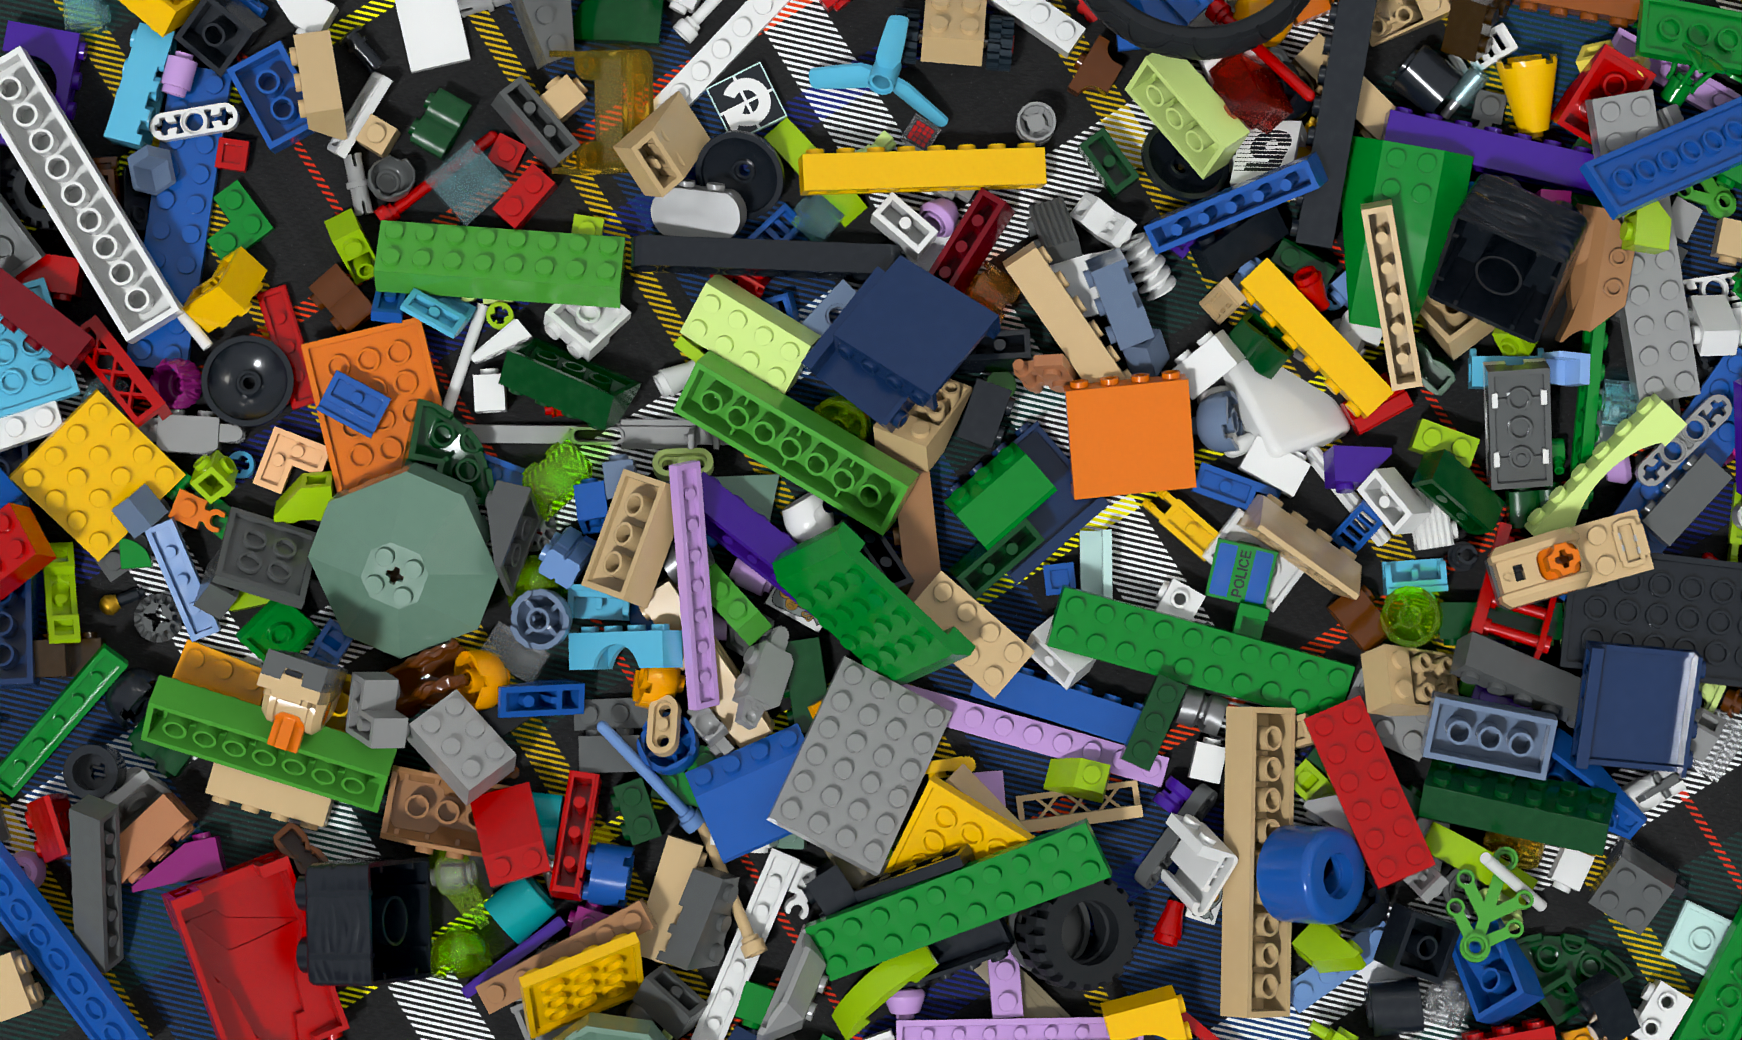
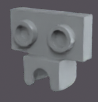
M710 708L686 711L690 718L689 723L698 733L699 738L701 737L708 744V749L716 758L735 751V748L724 737L729 733L726 726L716 718Z

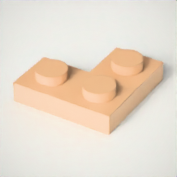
M274 426L253 484L283 495L293 466L310 473L325 471L329 460L326 446Z

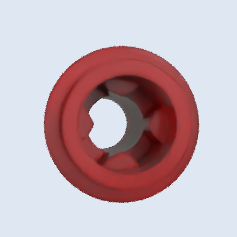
M1305 266L1299 269L1293 276V285L1319 312L1326 310L1330 306V301L1327 297L1321 271L1316 270L1314 266Z
M1167 900L1166 906L1152 931L1155 934L1154 942L1176 948L1178 941H1182L1185 904Z

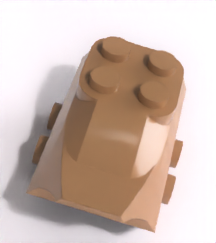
M1579 203L1575 206L1580 214L1587 218L1588 228L1566 287L1568 306L1555 337L1556 341L1564 342L1569 336L1580 330L1590 332L1626 305L1635 251L1621 249V223L1618 219L1612 220L1604 207Z
M393 765L380 838L414 845L415 852L433 854L434 849L446 851L445 857L463 860L464 855L482 857L471 804L466 806L431 766L429 771ZM495 784L485 793H489L511 786Z

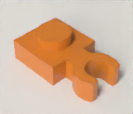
M179 489L168 517H174L176 521L198 529L200 523L203 522L209 531L220 532L221 528L214 526L212 519L215 515L226 518L227 513L221 509L208 510L209 502L205 498L187 490Z

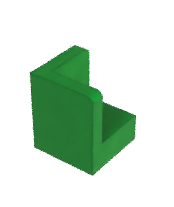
M1239 602L1231 631L1261 639L1270 609Z

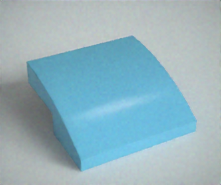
M413 288L400 306V310L452 339L462 332L473 318L477 307L470 303L461 301L459 297L427 295L416 288Z

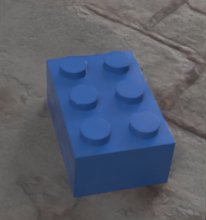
M281 41L226 69L268 148L274 154L315 133V131L308 129L307 118H300L297 100L303 99L302 91L296 92L293 74L299 73L296 66H292L290 54Z

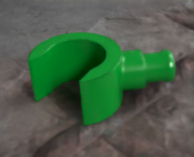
M1552 438V465L1555 474L1561 475L1564 473L1565 463L1563 438Z

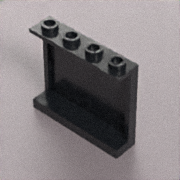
M969 844L866 879L853 893L858 903L868 901L900 888L961 868L966 863L976 859ZM1004 917L928 945L939 965L918 983L910 981L901 989L911 986L918 989L929 983L931 979L938 977L939 980H945L956 973L955 971L965 969L966 972L978 968L982 962L991 960L994 963L1006 958L1015 940Z

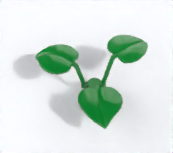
M1635 23L1633 27L1637 28L1638 23ZM1683 42L1682 46L1693 64L1687 73L1679 70L1675 74L1678 63L1672 62L1670 71L1666 76L1669 81L1659 95L1672 105L1677 104L1680 108L1689 93L1694 94L1696 89L1715 73L1726 74L1742 83V75L1727 73V70L1714 58L1704 55L1695 46ZM1696 69L1699 74L1707 72L1692 85L1695 80L1691 76Z

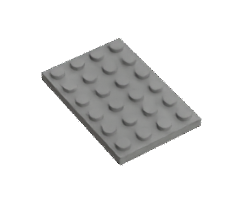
M844 656L836 669L766 820L874 876L879 875L953 712Z

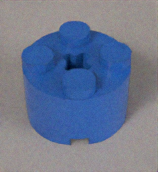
M601 842L591 845V850L588 851L586 859V870H591V873L588 874L587 881H584L582 890L583 900H588V903L618 908L627 906L628 897H625L626 890L630 889L634 847Z

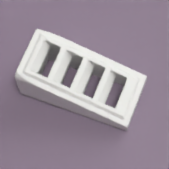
M1503 22L1493 27L1490 32V37L1493 38L1491 49L1495 55L1493 57H1490L1489 54L1483 55L1482 59L1484 62L1481 64L1478 60L1475 62L1470 61L1473 66L1472 70H1468L1460 57L1448 55L1453 66L1464 74L1461 77L1463 82L1473 70L1480 73L1495 64L1496 61L1502 60L1518 49L1517 44ZM1498 34L1506 47L1504 50H1501L1493 36Z
M513 319L470 355V359L475 364L485 362L533 339V337L518 319Z

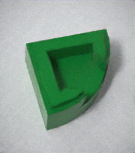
M122 538L119 541L121 569L153 567L151 556L143 546L129 539Z

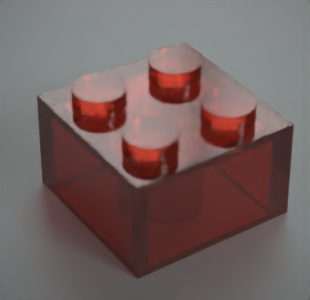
M1244 52L1222 58L1208 71L1214 81L1212 84L1214 90L1225 102L1224 109L1227 114L1233 119L1239 118L1243 120L1253 130L1257 128L1269 134L1294 111L1272 69Z

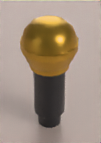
M143 587L117 596L105 595L101 598L99 607L105 615H114L122 606L137 601L146 594Z

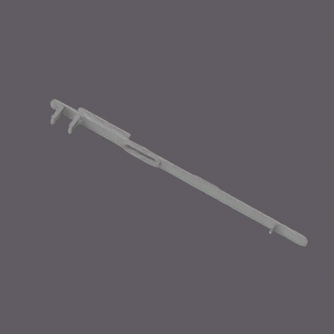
M621 419V425H614L606 429L619 431L621 438L618 440L577 439L574 435L577 430H596L588 425L463 424L474 432L480 443L579 444L595 446L621 444V449L697 448V445H713V449H719L720 445H729L687 419Z

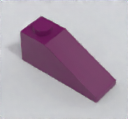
M210 831L192 835V842L184 843L132 885V893L210 876L226 870L220 836L211 837Z

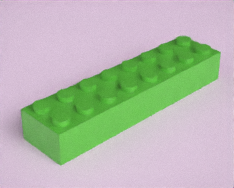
M381 220L374 265L375 287L378 292L410 294L413 288H416L427 295L620 308L626 261L625 237Z
M710 350L696 362L673 409V412L882 536L895 523L920 475Z
M159 675L148 703L141 740L378 813L397 748L371 749L350 734L325 725L321 731L313 735L304 734L298 754L285 751L267 744L274 722L266 720L261 710L262 706L239 700L236 697L213 692L204 687L184 683L175 678Z

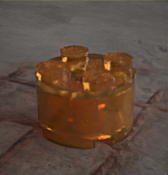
M986 261L982 265L986 268V271L982 272V274L977 272L964 294L998 314L1001 324L1005 317L1001 313L1006 304L1012 305L1021 290L1010 275Z

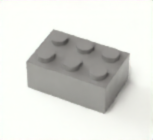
M457 689L409 724L408 742L466 806L514 771L517 754Z

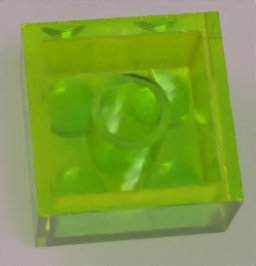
M568 438L562 444L559 442L553 444L545 453L547 456L539 464L536 462L532 463L522 474L524 476L522 478V486L532 488L542 517L546 522L575 497L573 485L580 484V481L583 479L592 478L593 464Z

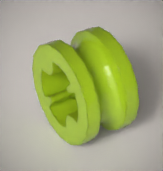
M495 302L487 308L486 319L494 329L501 330L514 319V312L507 303ZM497 308H502L503 312L505 310L508 311L509 316L504 317L505 323L498 324L497 320L495 322L492 320V316L496 314Z

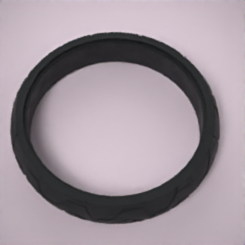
M1083 0L1092 13L1099 20H1102V23L1107 28L1131 44L1155 54L1184 60L1220 59L1252 50L1281 33L1310 2V0H1274L1257 13L1236 22L1218 26L1193 27L1177 25L1152 17L1135 8L1126 0Z

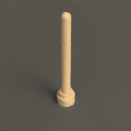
M704 821L697 830L712 866L715 869L729 873L716 845H710L711 834ZM737 896L733 904L732 913L743 937L741 940V951L744 958L749 959L764 953L768 949L764 939L759 938L758 933L754 934L740 898Z

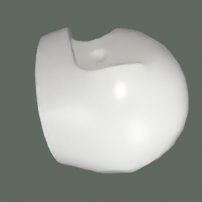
M810 492L782 510L786 531L799 544L834 527L833 512L827 513L823 508V500Z

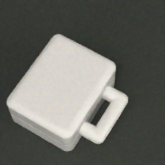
M1246 359L1242 360L1223 376L1226 386L1206 389L1197 397L1199 405L1203 399L1217 392L1232 390L1236 394L1238 404H1234V408L1239 416L1238 418L1242 420L1244 434L1237 436L1236 433L1225 434L1226 438L1233 437L1239 447V451L1224 452L1230 458L1246 454L1257 435L1262 437L1268 455L1272 458H1280L1289 453L1294 454L1297 451L1305 454L1306 451L1314 446L1321 448L1345 436L1350 430V422L1343 410L1328 394L1283 367L1279 369L1272 379L1266 378L1258 374Z

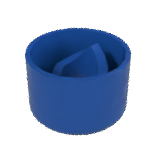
M1284 825L1274 830L1262 846L1257 863V888L1263 906L1273 918L1279 921L1333 925L1346 920L1357 908L1363 895L1366 872L1364 858L1359 845L1347 831L1329 826Z

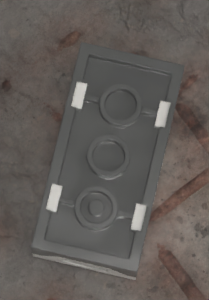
M1545 358L1523 359V364L1506 365L1505 361L1483 362L1486 476L1491 490L1553 486L1549 365Z

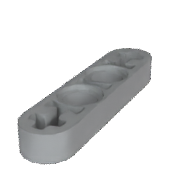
M1720 394L1712 395L1705 399L1684 419L1687 425L1691 421L1701 423L1703 426L1701 437L1698 439L1689 437L1686 425L1671 441L1678 444L1681 449V454L1676 460H1669L1664 454L1665 446L1659 443L1637 465L1635 475L1638 482L1648 487L1661 483L1729 418L1732 412L1730 400ZM1712 401L1714 403L1722 402L1724 406L1721 409L1724 414L1722 416L1720 414L1713 415L1709 421L1714 424L1710 427L1708 422L1698 414L1702 411L1704 416L1713 409L1711 406ZM1658 454L1660 460L1669 465V468L1665 470L1664 466H1660L1655 471L1657 476L1655 480L1653 478L1645 479L1643 477L1646 473L1643 469L1644 466L1653 467L1658 462L1657 459H1654V456Z

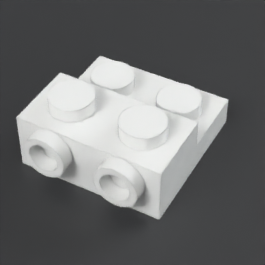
M553 304L545 312L544 329L552 339L557 340L561 338L568 344L567 350L574 358L580 359L583 357L589 362L609 343L610 337L631 318V312L622 304L620 308Z

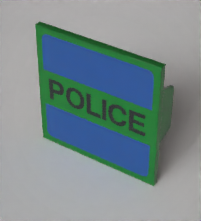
M1218 538L1205 595L1265 608L1278 551L1240 540L1231 541Z

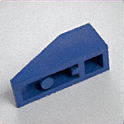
M555 679L498 686V717L584 714L585 683L571 679Z

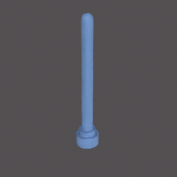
M606 721L597 723V730L679 815V825L688 834L695 832L705 821L701 811L698 808L687 806L651 768L644 764L640 756Z

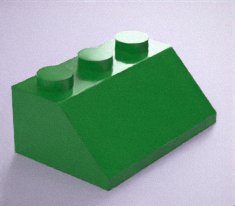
M1012 442L1008 447L1003 448L985 467L980 468L963 486L957 488L944 503L960 523L988 551L1052 496L1057 489L1027 454Z

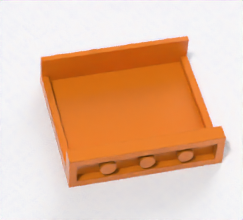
M1167 370L1161 372L1162 376L1149 377L1148 373L1132 374L1131 379L1119 380L1118 376H1107L1100 378V382L1088 383L1087 379H1076L1070 381V385L1063 386L1072 475L1070 484L1074 500L1196 488L1189 381L1185 374H1180L1179 370Z

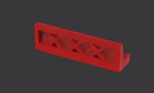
M96 315L80 326L87 333L91 330L96 336L97 343L89 352V354H93V358L91 359L87 355L84 361L137 428L157 414L162 421L173 414L166 402ZM99 354L112 356L114 359L112 370L99 369L97 367ZM105 375H106V376H111L110 382H109V380L105 377ZM117 377H128L131 380L130 392L116 391L115 383ZM123 398H128V403ZM134 399H145L151 406L138 417L132 411Z

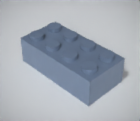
M1432 691L1420 751L1422 757L1545 781L1558 719L1555 714Z

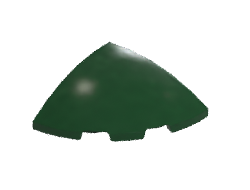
M584 0L580 4L573 20L574 41L630 46L631 44L660 47L665 0Z
M418 398L401 469L408 464L416 462L472 486L477 497L475 499L477 506H485L488 492L494 489L492 469L487 465L483 454V446L478 437L470 428H466L458 421L451 411L433 402Z
M1542 933L1515 940L1535 970L1545 996L1544 999L1535 1003V1006L1544 1021L1554 1026V1030L1581 1013L1576 1005L1578 998L1574 988L1602 969L1619 978L1622 985L1634 977L1627 966L1609 950H1601L1587 943L1585 938L1563 933L1560 936H1543Z

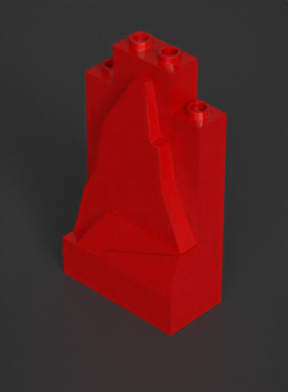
M278 850L161 894L173 929L180 935L217 1040H335L343 1036L342 1031L350 1029L335 986H316L311 984L308 979V973H303L298 967L296 951L299 941L302 937L306 936V911L300 910L295 901L294 890L297 880L289 857Z

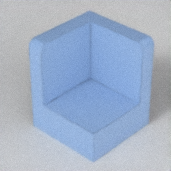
M1568 351L1542 353V358H1545L1550 367V385L1574 387L1590 384L1591 354Z

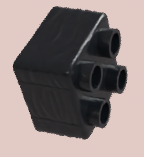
M1481 174L1454 214L1447 233V239L1439 257L1438 266L1428 289V296L1441 304L1479 319L1530 343H1536L1540 340L1564 295L1587 233L1588 220L1571 203L1562 200L1552 202L1523 189L1521 184L1511 177Z
M415 856L368 857L316 862L306 868L305 874H301L298 877L294 890L298 908L306 911V936L302 937L298 943L296 959L299 969L305 974L308 973V979L311 984L316 986L369 987L426 979L432 976L433 956L429 859L427 857Z

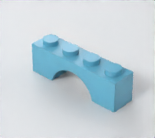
M651 624V630L646 631V625H627L628 631H623V626H604V632H599V627H581V633L568 634L569 670L613 669L618 654L625 647L633 653L639 668L683 667L682 630H670V624Z

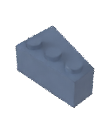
M1116 248L1086 260L1085 263L1088 270L1083 271L1089 289L1092 287L1096 288L1099 298L1094 299L1100 317L1106 315L1110 326L1105 327V331L1111 345L1117 343L1121 351L1154 338L1152 327L1137 292L1136 284L1130 274L1129 265L1121 249Z

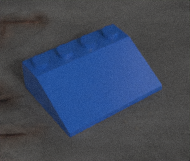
M798 723L685 772L693 795L724 864L793 834L766 819L804 740V735Z

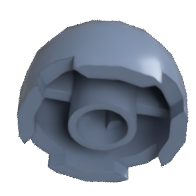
M1232 390L1217 392L1203 399L1197 407L1196 417L1191 419L1193 434L1199 435L1201 442L1208 449L1216 452L1239 451V447L1233 437L1226 438L1225 434L1236 433L1237 436L1244 434L1242 420L1238 418L1234 408V404H1238L1237 396Z
M547 589L530 590L520 595L511 606L512 625H510V630L515 639L525 648L536 650L551 649L563 642L570 633L573 622L572 611L566 599L557 592Z

